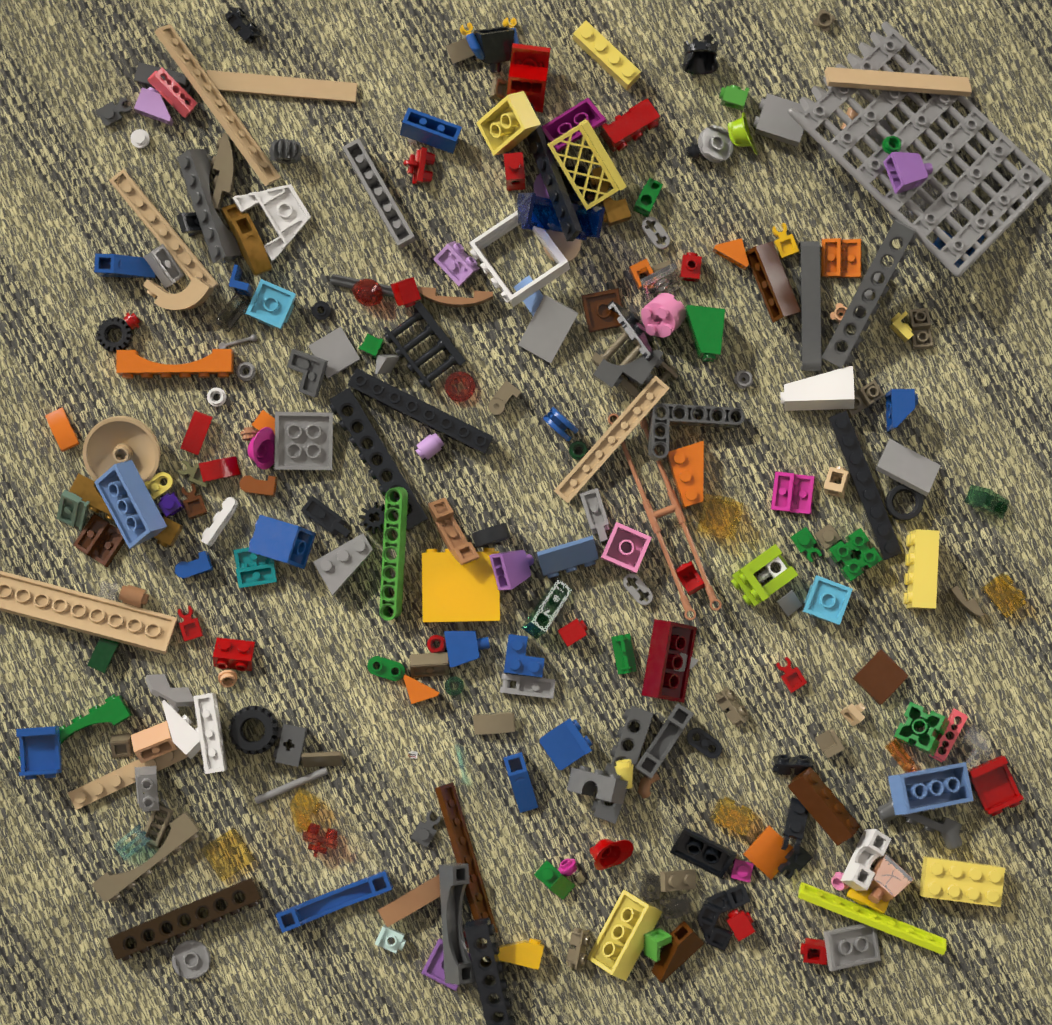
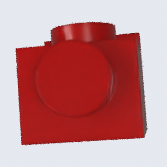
M805 938V943H801L800 955H804L803 962L827 965L825 940Z

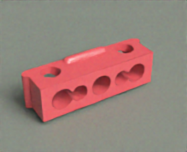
M163 67L155 71L147 79L160 95L184 118L198 104Z
M953 708L948 718L949 724L944 735L938 734L937 740L940 742L938 748L943 746V741L946 742V746L943 747L944 752L939 754L937 748L934 756L929 755L930 757L941 763L946 760L968 718L966 714ZM957 716L960 721L955 725V729L952 730L951 726L955 724L954 718ZM950 731L952 737L947 739L946 733Z

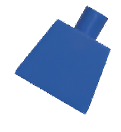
M444 631L450 668L480 658L479 650L490 648L489 638L477 639L476 631Z

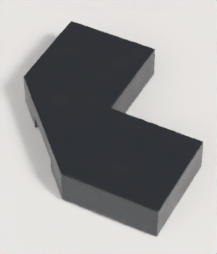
M704 900L696 920L701 927L706 943L725 951L733 932L716 925L722 908Z

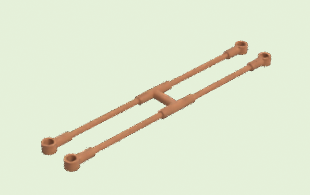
M614 413L610 414L608 417V423L612 425L613 423L610 421V418H618L619 416ZM644 417L640 425L648 440L649 425ZM623 441L621 447L642 497V503L653 532L657 535L681 596L680 600L685 611L684 616L686 620H694L696 612L692 609L687 595L685 596L657 518L675 512L678 522L683 528L706 586L705 590L710 600V608L713 611L720 610L721 601L717 599L712 586H710L685 523L686 519L674 490H672L662 462L656 461L672 505L653 511L625 441ZM718 602L719 607L713 608L712 603ZM687 612H693L694 616L692 618H688Z

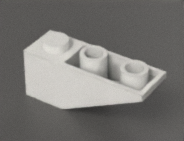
M163 700L162 705L173 743L192 759L201 750L198 727L194 729L190 725L192 721L185 714L181 717L177 713L180 710L178 707H174Z

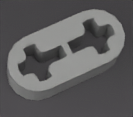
M645 218L642 222V230L656 249H666L670 243L669 235L656 218ZM646 222H654L653 228L656 232H653L650 228L646 229ZM657 234L661 239L666 238L665 245L657 244Z
M631 573L624 577L623 586L637 603L647 605L652 601V592L636 574ZM628 577H630L631 579H636L635 584L638 587L637 589H635L632 585L629 587L627 586ZM639 589L643 593L647 592L649 594L647 596V598L649 599L647 602L645 600H639V598L641 597L640 594L637 592Z

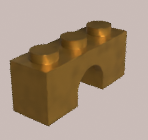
M602 168L592 169L591 174L600 177ZM590 177L592 187L596 186L597 189L599 179ZM602 180L600 191L608 192L609 188L612 187L610 182ZM608 197L598 203V205L602 204L604 210L601 212L604 223L608 222L609 227L631 220L626 198L613 200Z

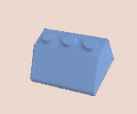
M593 535L537 552L543 576L547 575L548 579L559 576V571L566 570V573L578 570L577 566L584 564L585 567L595 565V561L599 559Z

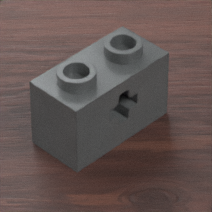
M283 724V727H279L277 738L280 739L279 746H275L273 757L276 758V763L300 766L308 728ZM291 739L292 744L295 745L294 747L290 748V750H288V746L285 745V742H289Z

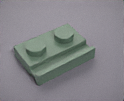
M64 490L61 494L56 519L72 527L77 526L81 531L85 526L90 502H84L81 497Z

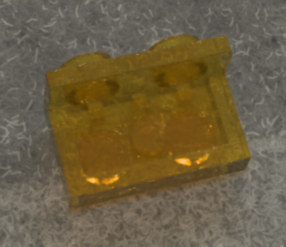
M1001 573L981 589L1001 614L1008 618L1021 606L1026 605L1027 602L1024 600L1026 599L1024 593L1019 589L1016 590L1012 585L1014 582L1011 577Z

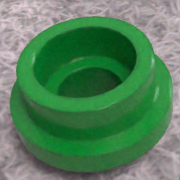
M896 136L886 137L882 142V148L889 155L891 152H899L901 150V141Z

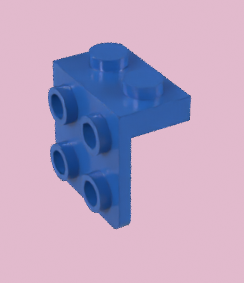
M570 718L539 739L540 744L558 770H563L583 755L592 751L590 746L593 744L587 735L584 737L581 735L579 730L582 728L576 719L573 721Z

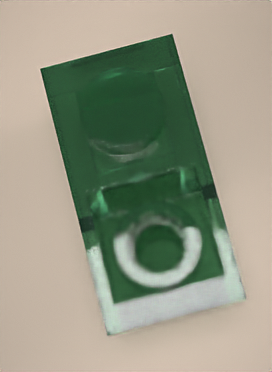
M975 485L970 486L965 499V503L971 507L1003 519L1009 504L1007 499L994 491Z

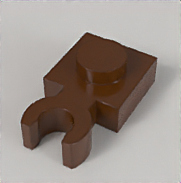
M191 484L192 491L189 493L185 491L184 487L181 488L183 496L188 498L183 500L189 520L208 514L201 494L195 496L197 489L194 484Z

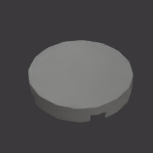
M711 125L700 133L698 147L706 159L711 162L720 163L732 155L734 144L729 138L728 131L721 126Z
M187 940L179 944L172 955V966L175 972L189 980L197 979L204 975L211 963V955L207 946L196 940Z

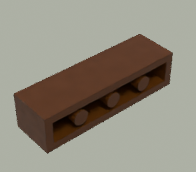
M773 241L757 245L746 252L747 259L772 322L790 318L801 312Z
M811 767L795 776L787 786L837 846L853 837L860 828L856 819L850 815L844 805L835 797L830 788L824 784Z

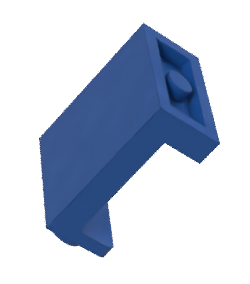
M59 726L16 729V737H19L21 772H19V776H25V780L37 779V775L43 774L44 778H54L57 773H62Z

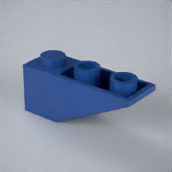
M95 254L94 273L98 277L156 278V274L143 257Z
M522 752L503 757L519 812L522 813L538 808Z

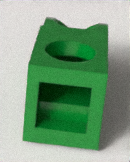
M649 178L634 205L633 211L649 217L663 184Z

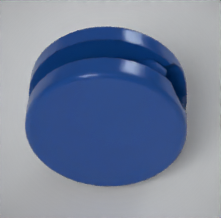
M552 407L550 409L551 412H548L543 417V420L566 441H570L572 437L565 430L569 428L576 434L579 429L559 410Z

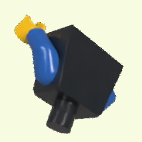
M508 18L503 20L502 27L474 30V33L471 32L473 29L471 23H467L469 31L465 30L463 25L460 27L461 34L467 35L466 40L475 56L485 64H490V72L492 73L501 72V62L511 60L513 43L519 44L517 31L514 28L517 24L515 18L511 19V24L508 22Z

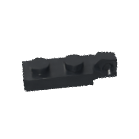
M311 496L301 509L304 514L331 534L333 533L336 536L338 533H341L346 538L351 534V531L344 527L346 521L314 496Z

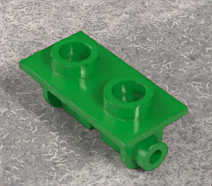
M630 633L611 637L618 675L636 672L637 668Z

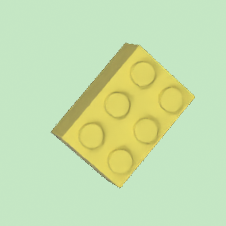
M524 91L507 95L476 122L493 156L509 152L541 125Z

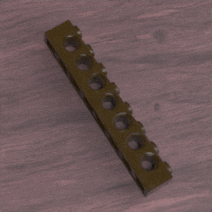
M255 876L107 939L115 959L122 958V961H126L134 957L133 953L140 951L142 954L151 950V946L156 943L161 946L170 942V937L176 935L178 939L187 935V930L194 928L197 931L206 927L205 923L212 920L213 923L223 920V915L230 913L232 916L241 912V908L246 905L249 908L260 904L259 900L263 896ZM237 892L244 893V902L237 901ZM220 899L225 900L227 902V908L225 910H222L218 907V901ZM201 907H206L209 910L208 917L201 916ZM183 915H188L191 918L189 925L182 922ZM166 922L172 924V932L165 931L164 924ZM147 930L154 932L155 938L153 940H149L146 937ZM129 938L136 940V947L133 948L128 945Z

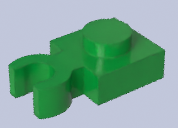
M804 527L790 537L800 553L803 551L807 552L806 557L809 562H813L811 558L812 552L817 553L819 557L822 556L821 551L812 546L817 542L807 527Z

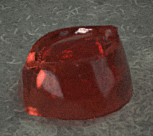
M362 279L355 283L352 288L355 299L362 305L374 306L380 304L383 299L381 286L372 279Z

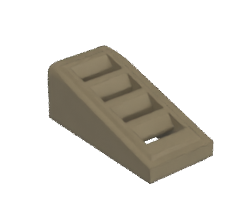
M160 805L159 810L152 811L140 838L141 842L158 849L161 846L174 812ZM157 811L166 814V818L156 815ZM154 819L164 822L163 826L154 823ZM151 826L160 829V832L157 833L150 830ZM148 834L157 837V839L153 840L148 838Z

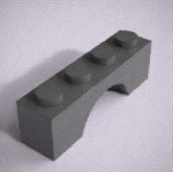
M677 703L659 733L638 762L635 770L651 780L694 713Z

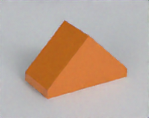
M742 238L717 244L712 251L744 270L749 265Z
M405 675L403 678L411 704L436 697L440 694V692L408 675Z

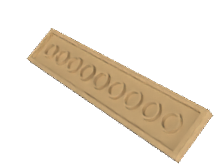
M0 571V611L166 655L177 624V617Z

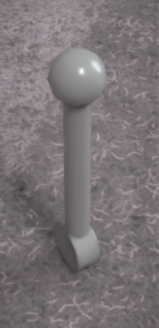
M252 334L248 338L226 344L221 342L219 349H226V347L247 341L255 342L257 335Z

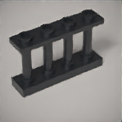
M419 301L414 305L416 311H414L411 317L392 331L387 326L383 328L385 331L383 336L389 344L392 342L397 347L395 352L401 359L405 357L408 361L406 365L412 374L416 372L420 377L418 379L420 385L424 389L428 388L431 391L433 387L430 382L453 365L456 366L458 364L460 368L466 364V360ZM418 320H424L427 324L426 329L404 346H401L396 337ZM435 334L439 339L437 344L413 362L407 352L428 336ZM441 350H447L450 354L449 359L427 376H424L419 367Z

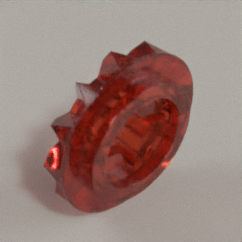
M462 371L454 372L446 379L445 392L450 399L456 402H464L472 397L475 391V382L468 373ZM461 379H463V386L468 389H462L458 395L457 388L452 386V384H459Z

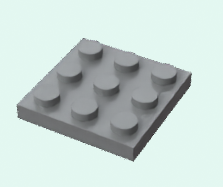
M275 412L274 470H332L333 413Z

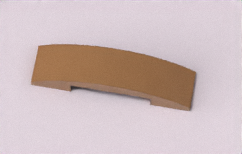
M417 287L421 297L447 307H471L493 299V292L474 291V298L436 296V288Z
M442 498L428 503L434 523L454 558L461 565L479 559L471 542L468 543L454 519V512L447 499Z

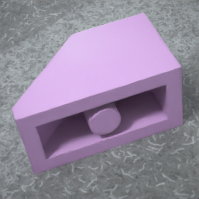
M142 87L134 107L135 111L172 126L173 120L159 92L151 87L148 89Z

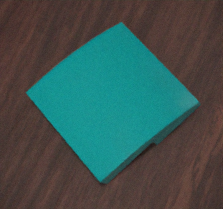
M249 547L233 550L239 588L277 582L275 561L273 559L248 551Z

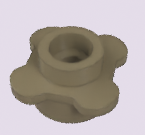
M820 10L818 17L813 20V24L822 28L824 32H828L830 25L835 22V16L826 12V10Z

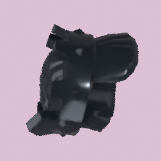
M711 34L704 36V42L698 41V38H694L691 44L688 41L684 42L685 58L682 64L683 71L689 74L704 75L718 70L716 57L719 43L715 41L712 44L713 37Z

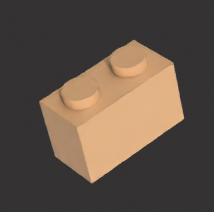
M167 721L131 735L134 753L141 763L177 750Z

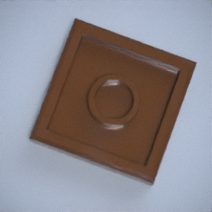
M619 288L581 296L589 333L621 326L617 321L619 315L609 310L607 306L612 300L622 306Z

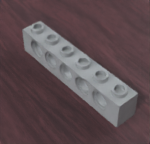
M358 138L343 146L342 149L398 249L400 250L415 242L414 234L360 139Z

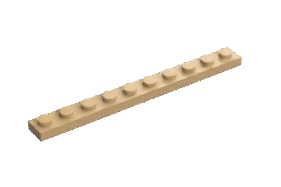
M168 24L157 28L154 33L262 183L267 186L278 181L281 178L279 173L172 25Z

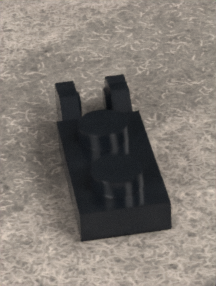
M793 797L788 808L781 849L786 850L788 848L790 837L795 839L793 853L798 854L805 831L808 810L797 798Z

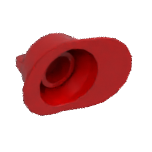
M602 839L595 846L591 847L589 851L595 860V868L597 870H604L623 863L632 855L634 846L629 840L614 842L610 839Z

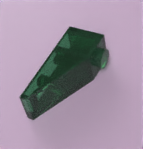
M556 579L521 628L535 639L545 634L573 589L560 579Z

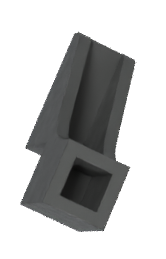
M654 350L652 351L654 357L650 361H647L642 356L626 365H615L603 359L592 377L610 390L614 386L618 387L623 380L621 375L642 387L644 383L647 385L653 377L651 372L654 367L658 369L664 360L661 358L663 352Z

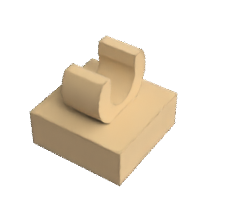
M861 702L855 706L851 703L843 708L840 713L852 726H855L865 718L861 712L866 707Z

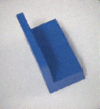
M234 264L229 288L233 293L252 297L253 288L249 283L240 281L243 271L238 265Z

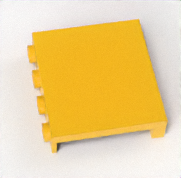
M483 548V552H477L479 559L461 565L449 549H445V552H437V549H426V553H422L423 623L500 621V590H498L489 555L499 553V551H495V548Z

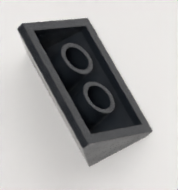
M682 826L670 850V853L721 879L737 855L735 851L685 826Z

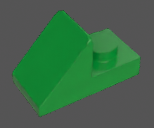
M547 860L534 874L550 891L562 900L576 886Z

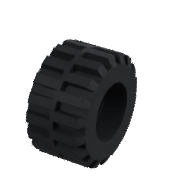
M261 706L244 707L237 711L230 720L231 724L228 727L230 733L228 734L232 739L231 743L236 746L237 750L245 754L255 755L269 750L275 744L276 739H278V720L275 719L274 714L267 708ZM252 718L262 721L265 727L263 738L256 742L249 741L243 734L245 722Z

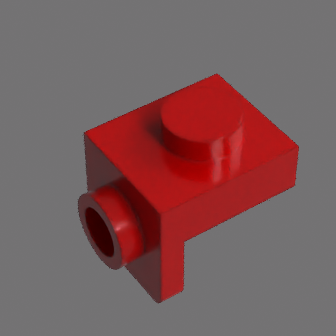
M692 561L680 565L675 570L680 583L689 596L706 587Z

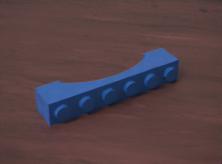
M386 869L282 910L275 915L281 931L284 933L349 905L393 889V885Z

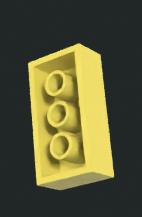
M916 529L906 536V546L909 547V554L905 556V566H908V573L904 575V585H907V593L904 592L903 603L909 609H936L939 531Z
M924 856L919 895L927 898L1001 907L1005 868L995 865Z

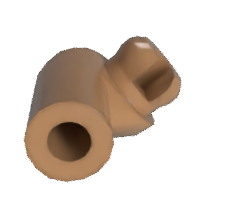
M657 772L651 780L647 777L641 778L638 793L642 798H648L651 795V784L660 780Z

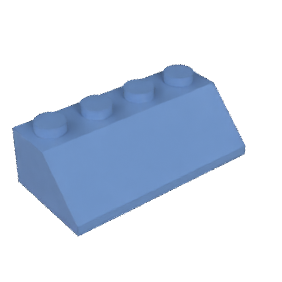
M132 460L114 464L94 482L129 549L155 537L167 527Z

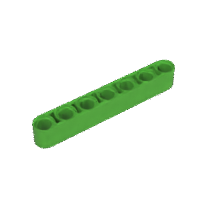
M403 487L389 489L385 497L379 612L381 618L386 621L399 617L402 612L408 492ZM395 491L400 494L399 501L394 498ZM394 510L399 514L398 520L393 517ZM393 530L398 533L397 539H394L392 536ZM392 549L397 553L396 558L391 556ZM391 568L396 572L395 577L390 575ZM390 587L395 591L394 596L389 594ZM389 606L394 611L393 616L388 613Z

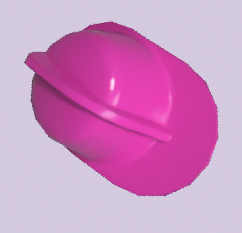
M270 427L262 428L248 445V456L260 469L266 470L274 464L275 435Z

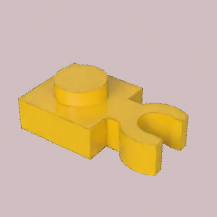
M785 223L781 224L782 232H778L775 226L772 228V233L778 237L774 244L780 259L799 252L793 234H786L787 226Z

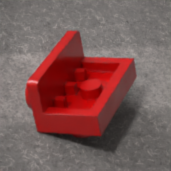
M217 637L213 653L214 667L219 669H236L241 672L252 671L255 642Z

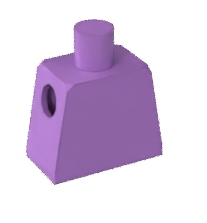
M891 152L883 162L895 194L921 186L928 178V175L933 172L932 164L923 163L921 155L918 153Z
M524 550L489 555L498 590H511L531 576L529 566L534 564V558L530 554L526 555Z

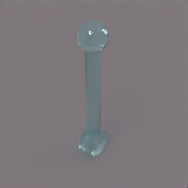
M457 744L455 749L462 774L461 782L467 784L469 779L466 777L459 744Z

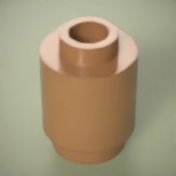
M123 585L119 594V600L123 601V603L142 608L143 605L146 606L149 599L146 589L132 585Z

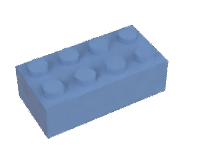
M966 762L888 776L895 815L974 801Z

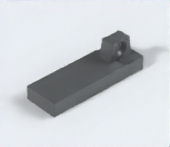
M139 62L134 81L152 86L147 79L161 68ZM164 69L190 95L192 84L185 74Z

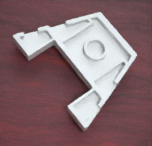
M291 184L232 197L241 213L259 204L279 237L264 245L271 262L278 257L311 218Z

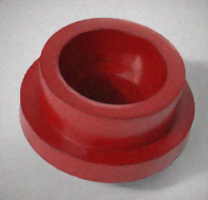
M127 312L124 320L132 330L136 327L140 328L138 325L141 322L134 313L130 314Z
M433 635L427 641V648L431 653L443 652L446 648V641L440 635ZM434 641L440 642L439 648L433 647Z

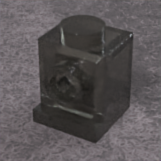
M643 872L639 896L643 897V901L654 902L655 899L660 897V875ZM654 885V891L649 892L647 890L648 886Z

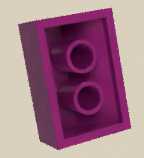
M586 98L542 126L547 142L550 143L579 125L585 119L589 121L593 130L607 122V120L591 100ZM579 130L572 134L571 142L574 143L583 137ZM559 142L553 147L556 152H559L566 148L567 143Z

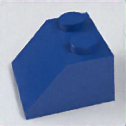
M891 389L885 394L887 432L897 428L915 409V405H918V394H915V389Z

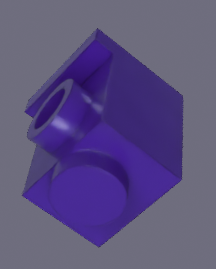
M175 492L164 495L158 503V506L168 518H171L185 508Z

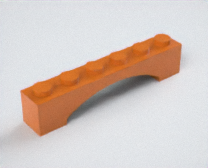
M212 349L210 355L200 360L186 364L170 365L146 360L140 357L139 352L136 350H116V373L122 375L124 379H132L134 375H141V378H153V375H160V378H172V375H179L180 378H191V375L196 374L200 378H209L210 374H217V377L227 378L229 374H234V351L232 349Z

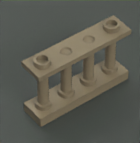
M622 325L619 327V331L622 332L621 336L604 354L601 353V355L596 352L591 358V361L597 367L603 359L610 362L609 359L627 339L631 340ZM637 339L632 341L636 347L620 365L633 362L641 353L639 351L641 346ZM662 362L660 367L665 372L659 379L664 383L670 377L676 380L679 376L677 374L678 370L673 365H667L665 362ZM621 375L623 380L619 386L635 399L640 393L637 389L638 385Z

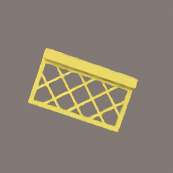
M583 120L579 125L547 144L586 210L627 187L588 120ZM578 130L583 136L581 144L571 142L572 134ZM559 142L567 143L565 154L557 153L553 146ZM570 144L580 146L578 157L567 155ZM583 147L592 151L590 161L580 158ZM566 158L577 160L574 171L566 169ZM579 161L590 163L587 174L577 172ZM592 164L600 165L602 168L600 177L590 175ZM576 174L586 176L584 187L576 186L574 182ZM589 177L599 179L597 190L587 188ZM602 180L610 182L613 189L608 192L600 191ZM585 192H595L594 201L587 204L584 199Z

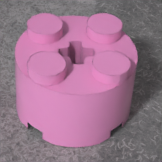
M661 293L641 310L642 322L648 335L661 338L668 337L682 325L686 318V310L681 301L674 299V295Z

